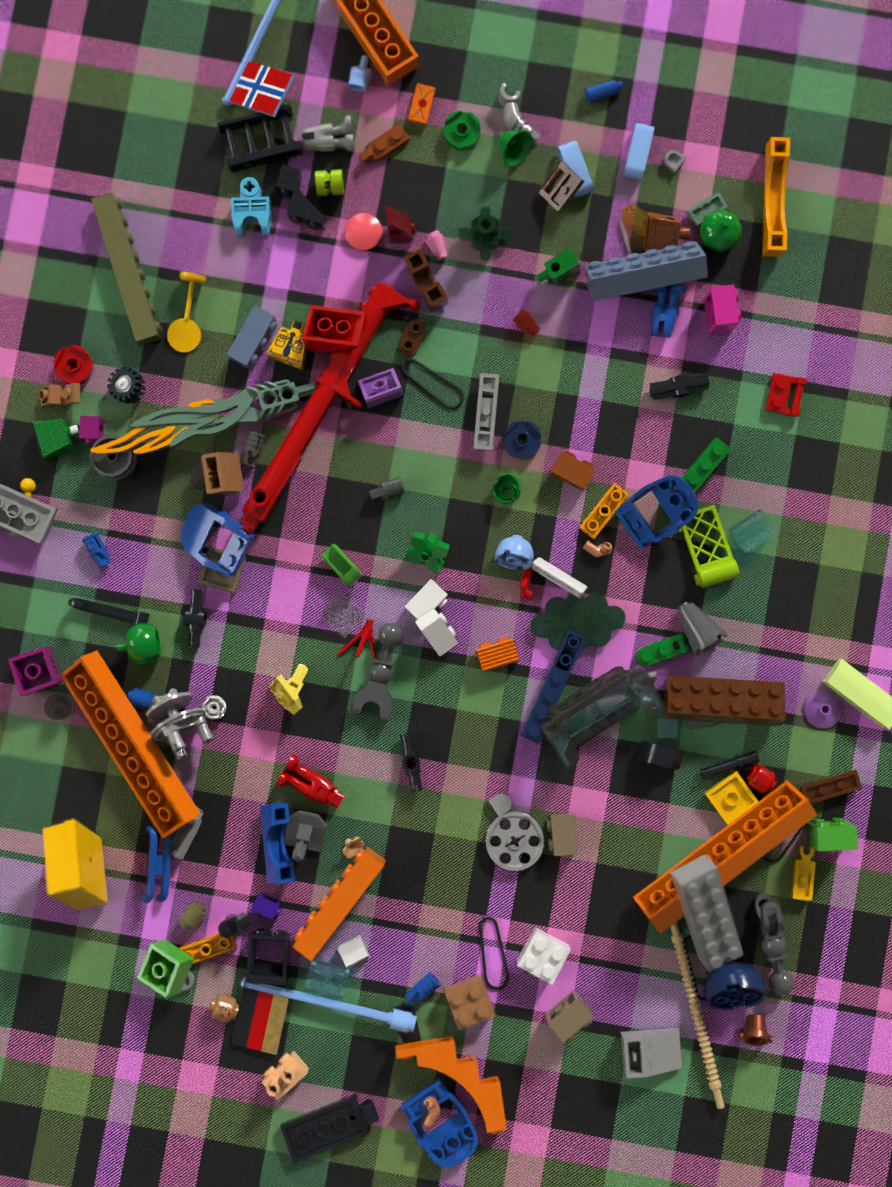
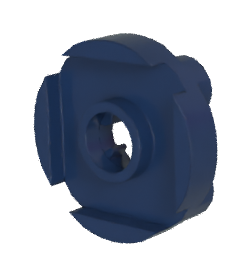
M515 421L505 431L504 447L515 458L521 460L530 458L540 448V430L530 421ZM519 435H522V437L523 435H525L527 437L526 444L523 445L522 443L521 445L518 443Z

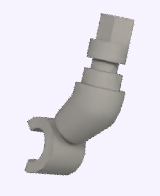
M503 83L498 94V101L503 106V122L510 131H529L533 137V146L541 135L529 124L525 125L526 122L519 113L517 101L520 91H516L514 96H509L505 93L507 85Z

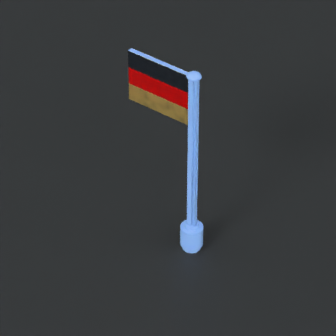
M244 977L241 981L243 993L231 1044L277 1055L289 998L385 1021L387 1024H390V1029L406 1033L408 1031L413 1032L417 1016L398 1009L386 1013L271 984L247 983V977Z

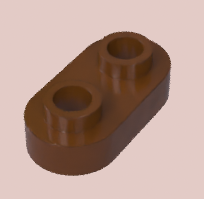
M411 320L402 336L399 348L400 352L406 357H412L417 353L424 338L426 327L421 320ZM418 326L420 329L418 331H414L413 327ZM407 343L412 344L410 349L405 347Z

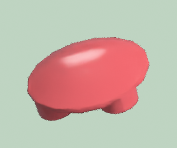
M366 213L356 214L349 219L345 227V236L348 243L362 252H366L368 249L376 246L383 234L378 219Z

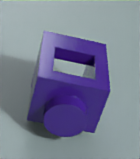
M260 892L250 914L254 915L257 912L259 913L258 916L265 920H269V918L272 920L273 918L278 919L282 908L279 907L281 901Z

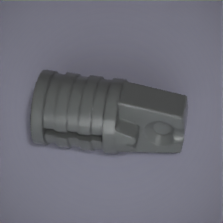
M249 431L243 448L242 464L254 467L260 455L265 435Z
M399 476L395 479L378 483V488L369 491L371 499L381 496L382 500L405 492Z

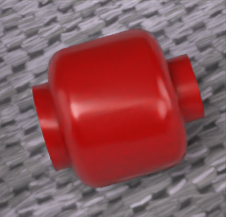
M762 764L752 766L746 775L748 785L760 793H765L768 790L772 791L777 783L775 781V773Z

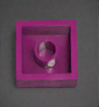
M42 647L8 659L20 696H28L64 683L60 676L61 673L52 647Z

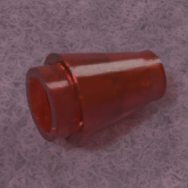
M524 309L513 319L517 327L533 337L541 329L530 313Z

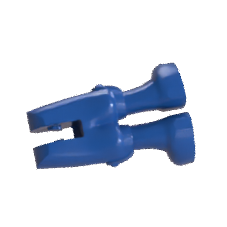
M681 283L670 286V301L667 308H665V302L669 286L652 289L657 295V304L651 310L653 313L651 336H659L663 321L665 322L663 337H671L676 318L679 315L678 300L687 291V286Z

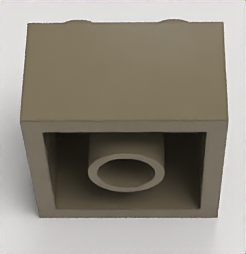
M575 989L545 1013L548 1025L563 1043L566 1040H572L577 1035L576 1032L582 1027L586 1028L592 1022L591 1019L594 1018L590 1007Z

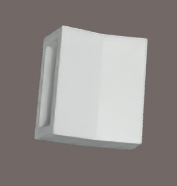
M360 935L341 944L337 948L347 968L370 957Z

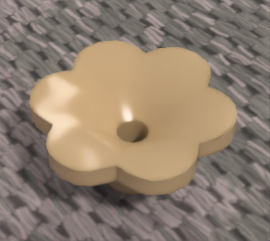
M356 837L353 840L349 838L345 841L346 846L342 853L348 859H351L353 856H356L365 844L361 841L360 837Z

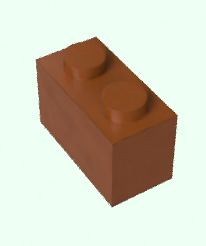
M566 451L565 453H560L550 475L583 492L596 469L592 467L593 464L586 460L581 462L576 459V455Z

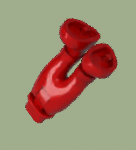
M293 754L285 769L297 773L298 776L303 777L311 784H307L286 770H283L275 785L279 788L284 785H291V788L296 789L313 801L323 804L327 803V806L332 805L338 808L345 795L338 791L339 788H335L322 775L308 769L304 765L301 766L298 756Z

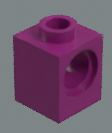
M80 415L79 438L85 441V444L93 445L104 435V419L100 416Z

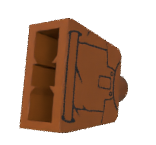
M652 212L647 213L643 244L645 251L650 249L661 250L669 245L678 246L679 239H689L690 229L681 228V222L678 218Z

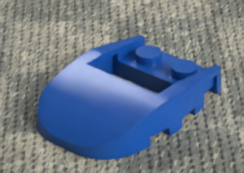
M668 475L642 487L614 512L638 547L642 549L645 544L661 541L663 538L677 533L685 524L687 525L697 514L698 499L690 485L683 478L676 475ZM651 491L672 520L671 524L657 533L653 532L634 504L635 501Z
M205 503L195 505L188 513L181 530L182 546L202 565L224 575L235 577L254 536L252 534L247 535L243 531L244 527L239 522H235L226 511L222 512L216 509L215 506ZM216 521L233 532L218 564H215L201 554Z
M439 1077L416 1095L401 1103L400 1108L402 1111H405L408 1117L407 1123L410 1129H412L417 1143L428 1152V1156L439 1166L454 1167L470 1157L476 1150L478 1137L468 1113L459 1098ZM434 1097L440 1105L449 1098L458 1113L426 1134L418 1122L419 1118L428 1113L426 1106H424L425 1099Z

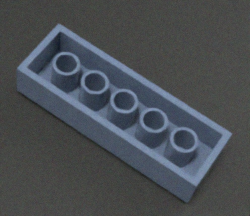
M693 241L685 242L680 246L669 245L661 250L650 249L642 254L631 253L627 257H612L608 261H593L589 265H584L587 288L594 301L708 277L706 254L698 243Z

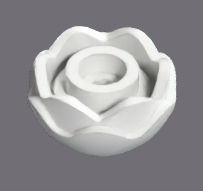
M219 696L207 697L202 705L206 712L205 716L208 719L221 718L226 712L225 701Z

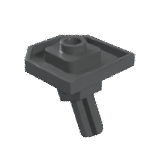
M299 810L289 816L290 823L286 827L284 843L285 845L295 847L292 858L296 862L303 861L306 849L321 852L327 824L320 815Z

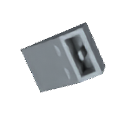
M679 1028L621 1032L623 1072L626 1079L649 1077L682 1068Z

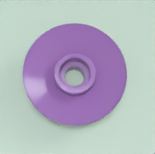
M818 690L806 698L803 711L805 718L811 725L818 728H829L835 725L841 718L842 704L834 693L827 690ZM823 706H827L828 711L826 713L822 712Z

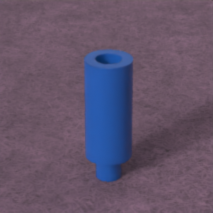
M612 80L585 89L588 103L618 94V90L624 88L623 82Z

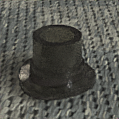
M53 694L45 701L44 711L51 719H64L71 713V701L64 694Z

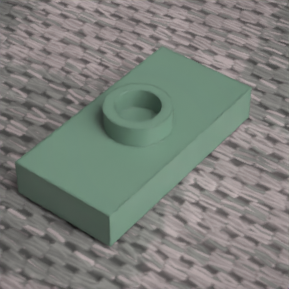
M717 192L687 210L686 214L696 229L701 226L704 217L718 209L728 210L729 207L720 192Z

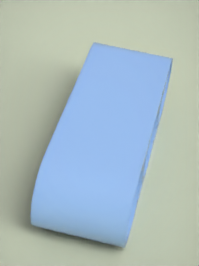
M640 123L635 124L623 176L642 180L654 132L653 126Z
M577 141L558 146L559 159L566 162L585 181L574 197L578 198L594 192L593 183Z

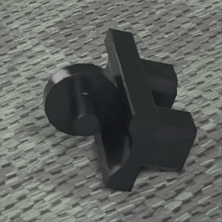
M244 912L237 916L231 913L226 916L228 920H224L219 924L218 932L226 938L231 937L233 934L240 936L244 934L242 929L250 926L251 922L248 915Z

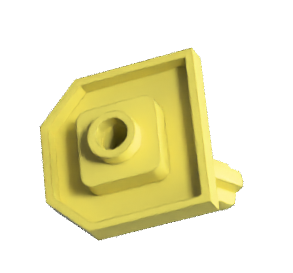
M301 664L297 666L290 679L286 681L280 674L269 686L277 701L293 715L303 708L298 694L303 686L302 682L308 672V668Z

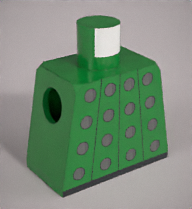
M570 247L544 263L546 270L537 274L541 285L550 280L556 285L580 273V264L572 248Z
M64 419L31 423L41 457L46 460H50L74 447L72 437L79 436V425L68 426L67 421Z

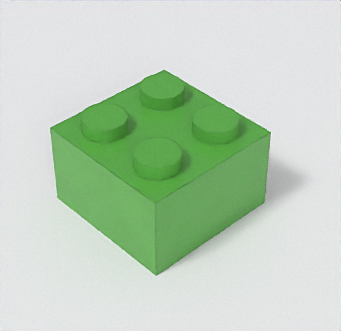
M832 818L830 822L825 821V819H813V822L807 823L809 847L817 851L858 850L857 825L850 823L849 820Z
M165 939L151 943L137 979L165 998H169L181 993L194 958Z

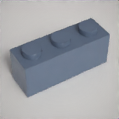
M254 305L226 354L229 359L247 369L255 366L259 358L257 355L261 349L263 350L266 347L269 334L273 333L277 327L275 316Z

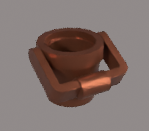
M758 1014L747 1015L745 1017L744 1031L738 1030V1039L753 1046L772 1043V1036L767 1033L765 1017Z

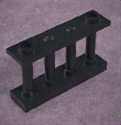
M281 104L275 117L258 112L234 119L226 118L217 123L220 133H226L232 156L227 158L226 161L231 173L303 155L300 140L295 141L293 139L288 117L293 116L291 105ZM281 119L286 143L277 146L275 145L270 122ZM263 124L268 144L267 149H257L251 126ZM244 128L250 151L247 154L241 155L238 152L233 131Z

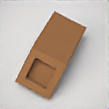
M71 383L65 386L49 384L40 387L39 399L41 406H71L80 403V384Z

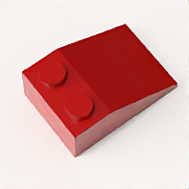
M311 305L302 341L307 350L326 353L358 348L367 314L360 311Z

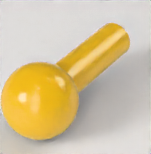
M30 478L23 479L20 483V489L24 492V495L31 497L36 484Z

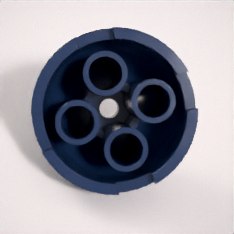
M727 963L711 971L705 981L706 999L709 1006L715 1009L733 1010L732 1006L739 1007L743 1005L748 1008L761 1003L766 998L762 976L756 969L746 964Z

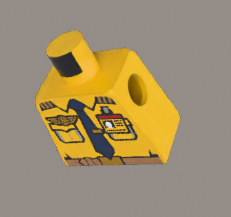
M293 321L290 330L281 327L267 351L268 357L303 370L307 352L302 341L303 334H301L304 324L299 321Z

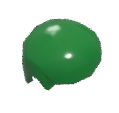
M501 474L493 484V495L499 503L506 505L514 503L521 495V483L512 474Z

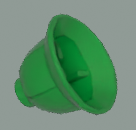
M511 130L499 134L498 147L503 155V161L506 166L514 167L520 164L530 152L533 137L529 131Z

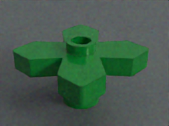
M414 531L410 541L413 547H409L405 560L414 564L424 561L429 570L440 573L444 564L442 558H446L450 545L440 541V538L435 534H428L426 536Z

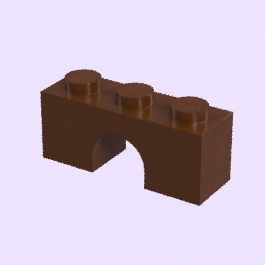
M419 248L403 257L404 265L430 312L432 313L447 305L448 297L439 281L435 280L422 250Z

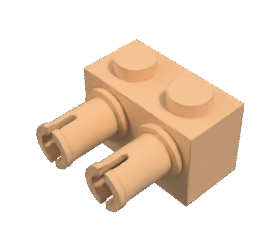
M295 1051L290 1054L285 1053L278 1060L279 1064L275 1068L271 1066L264 1073L265 1077L262 1083L267 1088L268 1095L274 1096L277 1101L308 1073L309 1067Z

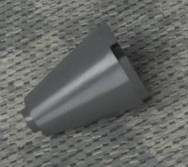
M685 602L678 607L680 611H678L677 615L695 657L700 656L699 651L707 652L723 641L722 636H728L719 625L694 603L689 604Z

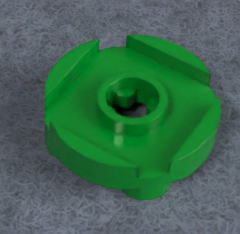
M460 110L451 113L446 118L444 138L451 147L457 151H463L473 147L478 142L481 135V124L473 113ZM458 127H466L467 129L465 130V134L458 133Z

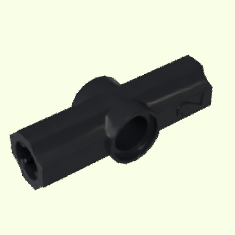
M700 373L691 376L678 375L669 378V380L650 383V396L652 400L672 396L673 398L687 396L689 393L708 390L709 378L707 373Z

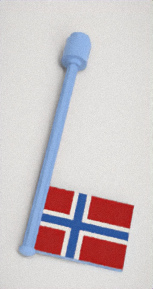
M281 0L271 1L225 97L222 98L224 105L231 106L234 104L272 117L276 116L295 76L251 61Z

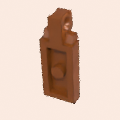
M398 123L365 146L366 150L359 154L360 160L364 165L372 159L374 162L377 160L381 161L408 143L410 138Z

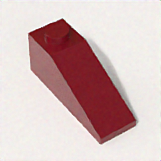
M385 206L390 244L413 241L412 235L416 234L415 224L410 222V216L390 206Z

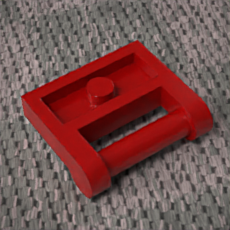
M773 373L765 411L791 417H800L801 411L799 408L807 379ZM793 384L796 385L792 408L789 409L786 406L790 387Z

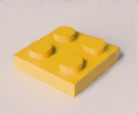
M734 771L704 793L727 825L759 802L737 771Z

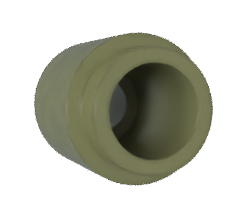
M193 901L180 915L179 924L187 931L195 929L207 915L206 906L200 901L197 903Z

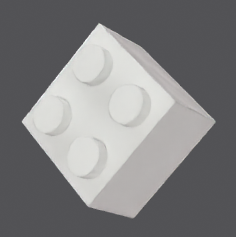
M534 927L517 959V965L553 985L571 949L568 944Z

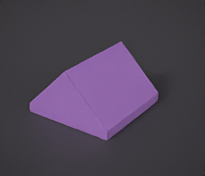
M394 368L358 380L368 408L404 396Z

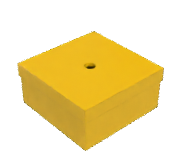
M75 819L44 828L48 895L75 910L107 904L102 838Z

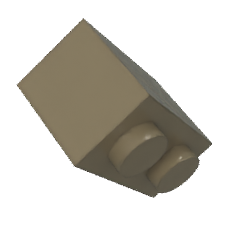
M574 814L550 815V820H547V831L551 832L552 838L548 839L549 851H553L554 856L578 854Z

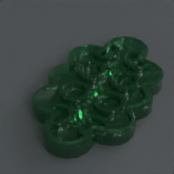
M591 593L586 597L582 595L581 598L571 594L566 600L562 597H553L548 600L545 605V613L534 616L530 622V628L535 636L548 638L549 645L557 651L567 631L575 632L586 637L581 650H584L590 644L595 647L606 645L611 639V631L620 629L625 623L626 616L620 607L608 606L607 599L600 593Z

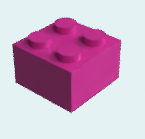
M734 285L711 287L705 295L704 304L708 335L732 332L739 321H741V311L737 309L739 296Z

